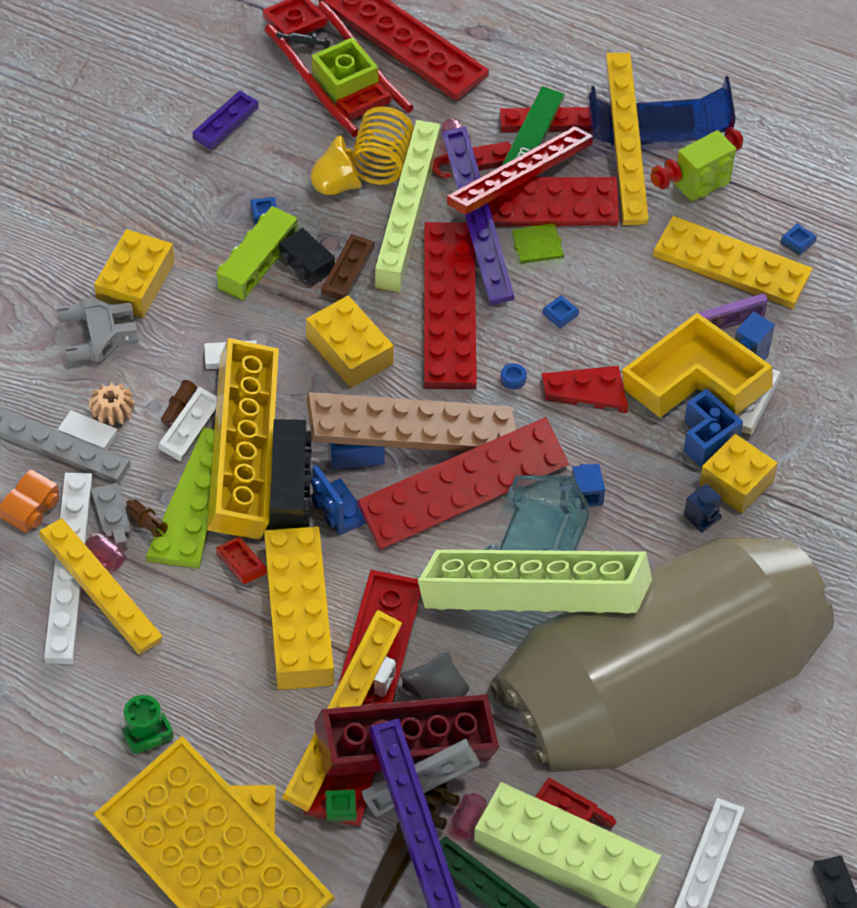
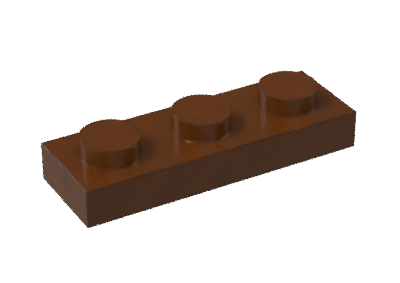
M354 234L350 235L322 286V295L341 300L350 294L374 249V241Z

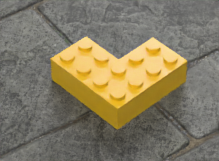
M699 313L694 314L622 369L624 391L660 418L697 389L701 391L709 390L734 414L738 415L773 387L772 366Z

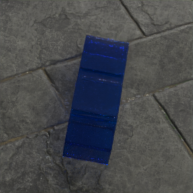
M725 76L722 88L702 98L636 103L641 145L655 142L697 141L717 130L723 133L726 129L733 128L736 121L729 76ZM591 86L590 92L587 93V104L592 137L614 146L610 105L597 99L595 86Z

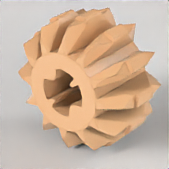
M112 381L107 387L101 384L99 390H93L92 398L89 401L92 417L104 424L109 422L111 427H113L115 422L123 425L124 419H131L132 411L135 407L130 389H125L122 383L115 386Z

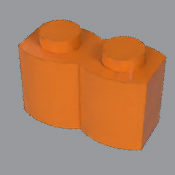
M29 470L20 479L15 489L9 492L1 502L0 518L25 533H28L32 528H37L43 519V513L49 508H54L59 501L58 485L37 472Z

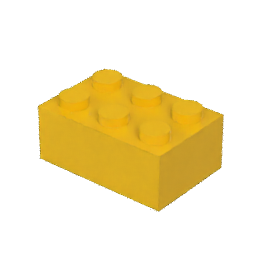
M126 229L94 283L96 299L109 305L131 303L133 315L144 318L175 263L173 243Z
M349 295L306 318V338L350 388L393 365L394 345Z

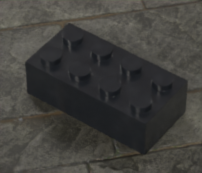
M274 419L270 498L271 530L310 527L312 437L311 430H306V420Z

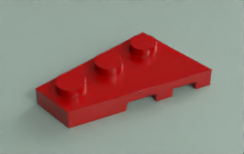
M619 366L542 373L541 381L545 400L573 405L586 403L594 405V408L604 409L605 406L617 408L618 412H628V404Z

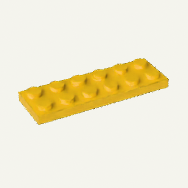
M672 216L653 251V256L754 295L764 293L768 300L794 309L813 269L807 265L676 216Z

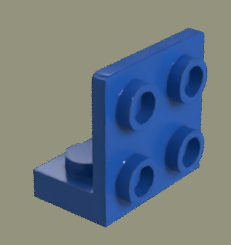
M318 465L312 467L310 482L313 487V493L311 494V500L317 509L321 508L327 525L330 528H334L340 536L366 524L356 503L357 500L343 480L339 478L330 483Z

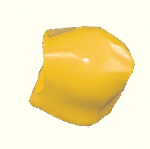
M337 136L325 153L314 163L311 170L310 179L312 185L321 194L337 195L350 189L362 188L361 182L350 161L352 149L346 148L342 136Z

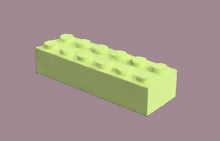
M500 782L476 825L474 833L475 846L608 908H640L658 873L661 860L660 854L503 782Z

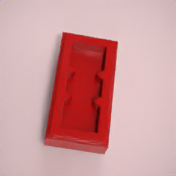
M240 537L216 547L217 556L243 585L267 574V568Z

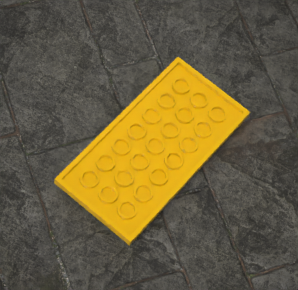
M183 736L176 740L94 813L102 825L178 908H327L336 900L333 894Z

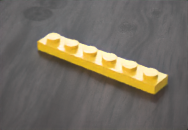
M63 518L40 530L39 537L139 655L162 642V634Z

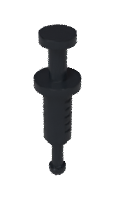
M276 33L277 38H286L293 43L305 44L311 49L315 47V44L322 45L324 49H327L331 43L328 37L325 40L316 39L315 33L310 35Z

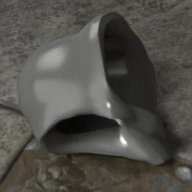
M442 652L427 664L401 673L403 688L416 693L422 700L466 696L469 691V685L454 665L449 652Z

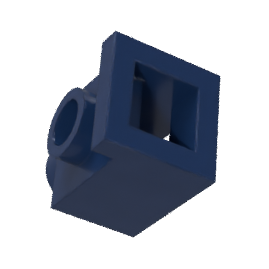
M707 483L687 497L684 517L703 533L722 519V515L719 513L721 496Z

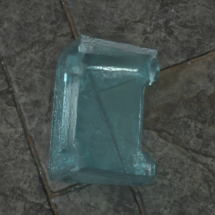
M515 476L508 490V500L514 507L515 512L500 548L497 545L489 544L485 550L577 551L589 520L590 510L588 502L574 477Z

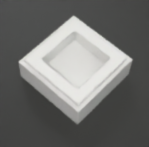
M386 657L374 679L375 695L380 697L386 695L395 677V660Z

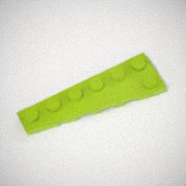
M203 428L162 518V521L168 525V530L164 534L161 530L157 529L163 536L158 538L154 536L146 555L147 562L200 569L209 532L207 525L215 429Z

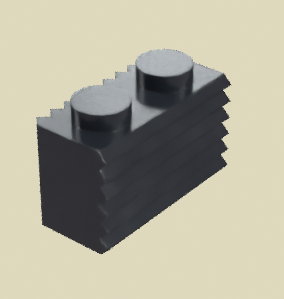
M304 228L299 229L279 243L278 257L282 264L291 266L301 281L306 280L312 286L326 278L335 264L334 255L327 248H324L320 242L318 243L317 239L315 240Z

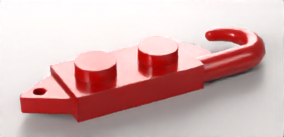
M509 141L472 147L478 170L482 171L501 167L512 146ZM448 154L439 155L434 159L432 171L438 177H451L450 173H444L439 169L441 164L450 163Z

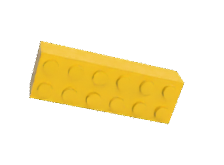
M319 526L264 531L277 690L334 686V667Z

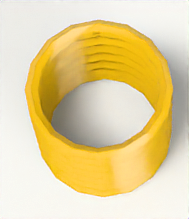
M375 107L366 111L363 115L350 157L356 175L362 180L372 184L384 185L391 184L400 178L414 130L411 120L403 112L390 107ZM377 112L392 114L400 118L405 123L407 129L399 121L391 117L370 115ZM373 119H383L391 121L394 124L398 125L404 131L405 135L402 132H400L397 128L389 124L381 122H367ZM368 127H387L395 131L402 139L400 140L397 136L388 131L380 129H369ZM377 132L381 134H386L387 136L395 139L396 141H391L384 137L375 136L373 133ZM371 139H375V140H377V141H380V142L386 143V144H390V145H392V146H385V145H383V144H378V143L373 142ZM365 151H370L380 156H388L391 159H378L368 155ZM360 153H362L365 157L375 162H395V164L391 166L374 165L364 160L360 156ZM356 157L366 166H369L371 168L380 170H395L388 173L372 172L362 167L357 161ZM354 164L363 172L372 176H394L384 180L371 179L359 173Z

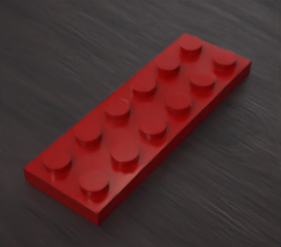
M533 177L488 202L494 226L618 225L619 223L616 177Z

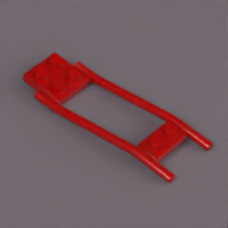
M284 0L262 10L263 18L270 24L264 28V32L281 49L326 110L352 137L358 136L359 129L351 120L364 115L366 111L372 108L382 107L391 103V99L406 113L412 112L413 105L387 80L379 68L377 83L336 100L337 103L334 104L287 43L289 39L276 37L278 32L287 35L291 33L307 34L327 25V22L330 21L344 40L354 38L340 18L324 2H320L316 7L311 0Z

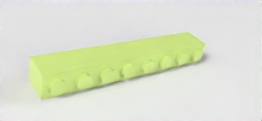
M416 120L375 268V288L395 292L401 291L432 174L433 162L440 144V124Z

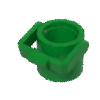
M138 695L128 700L123 711L125 728L121 729V733L133 754L148 751L174 738L173 729L164 712L161 713L160 704L155 698L149 695ZM163 725H164L165 729L167 730V731L164 732V733H162Z

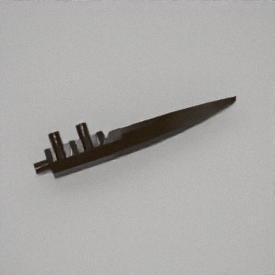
M449 781L424 793L434 826L440 830H444L447 825V819L439 817L441 814L440 806L448 804L456 807L460 801L459 795L452 794ZM399 821L396 825L397 829L376 868L360 908H383L411 861Z

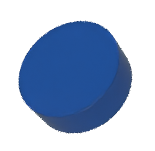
M517 363L505 365L501 370V383L508 389L523 387L527 379L526 369Z

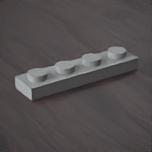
M465 739L414 766L423 793L479 766L480 763L475 752ZM386 780L362 791L364 800L376 817L394 808Z

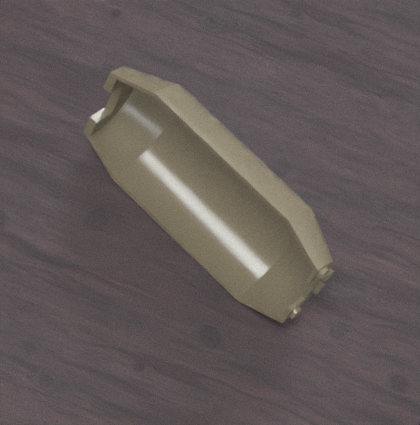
M779 537L714 538L651 569L652 581L637 613H570L564 611L534 626L490 683L491 692L496 699H501L505 707L510 704L512 706L516 705L521 712L520 716L524 725L527 728L531 727L536 735L535 757L540 764H545L549 772L618 768L798 676L834 626L832 603H828L825 600V594L822 591L826 588L825 583L806 553L791 540H782Z

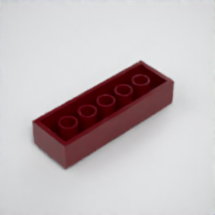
M487 694L322 709L314 722L324 777L382 771L369 728L396 719L400 721L414 765L465 739L479 761H489L499 749Z

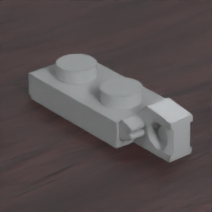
M118 483L92 488L91 493L104 538L107 540L113 538L117 552L128 550L125 535L131 534V528Z

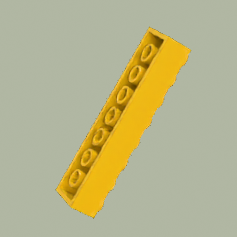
M228 338L221 352L207 530L260 540L269 524L273 424L276 407L279 348Z

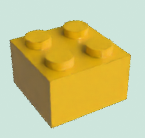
M734 434L702 466L699 485L703 486L707 483L721 496L722 501L742 514L774 481L778 462L737 434Z

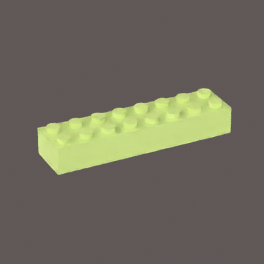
M436 550L420 576L418 584L426 609H462L465 611L472 609L489 611L514 610L517 612L525 610L542 612L567 611L570 613L621 612L629 614L637 613L651 584L652 576L646 552Z

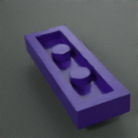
M239 90L192 132L193 139L212 150L259 108L258 101Z

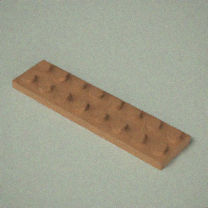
M309 392L306 398L312 442L467 452L516 430L512 406Z

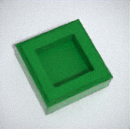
M355 789L325 791L327 822L356 820Z

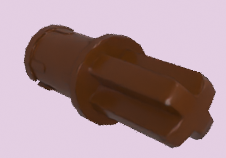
M183 380L176 394L170 397L169 405L161 417V422L164 423V426H172L196 392L197 386L192 381Z
M136 499L126 502V512L136 520L139 527L146 528L156 538L163 536L157 529L161 530L164 534L167 532L168 525L155 515L153 509L146 508Z

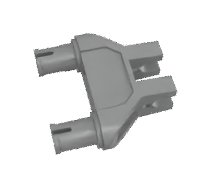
M85 298L78 304L57 307L60 323L81 319L86 321L90 341L86 344L65 347L68 363L90 359L95 362H101L106 360L118 347L139 343L131 303L109 305L95 298Z

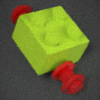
M730 127L725 130L723 136L717 130L680 149L677 162L673 159H668L664 162L663 168L659 165L652 168L650 175L652 183L664 190L669 187V181H672L691 202L700 197H706L710 192L719 187L726 186L731 182L735 153L743 147L741 132Z

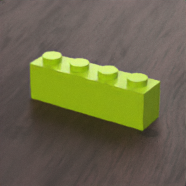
M271 206L266 214L263 213L257 225L246 233L242 243L232 250L228 260L218 267L216 271L218 289L244 301L279 258V243L298 231V218Z

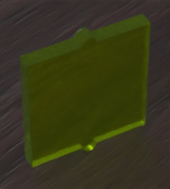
M555 224L512 229L515 242L514 250H517L521 264L564 258L561 246L562 238L558 236Z

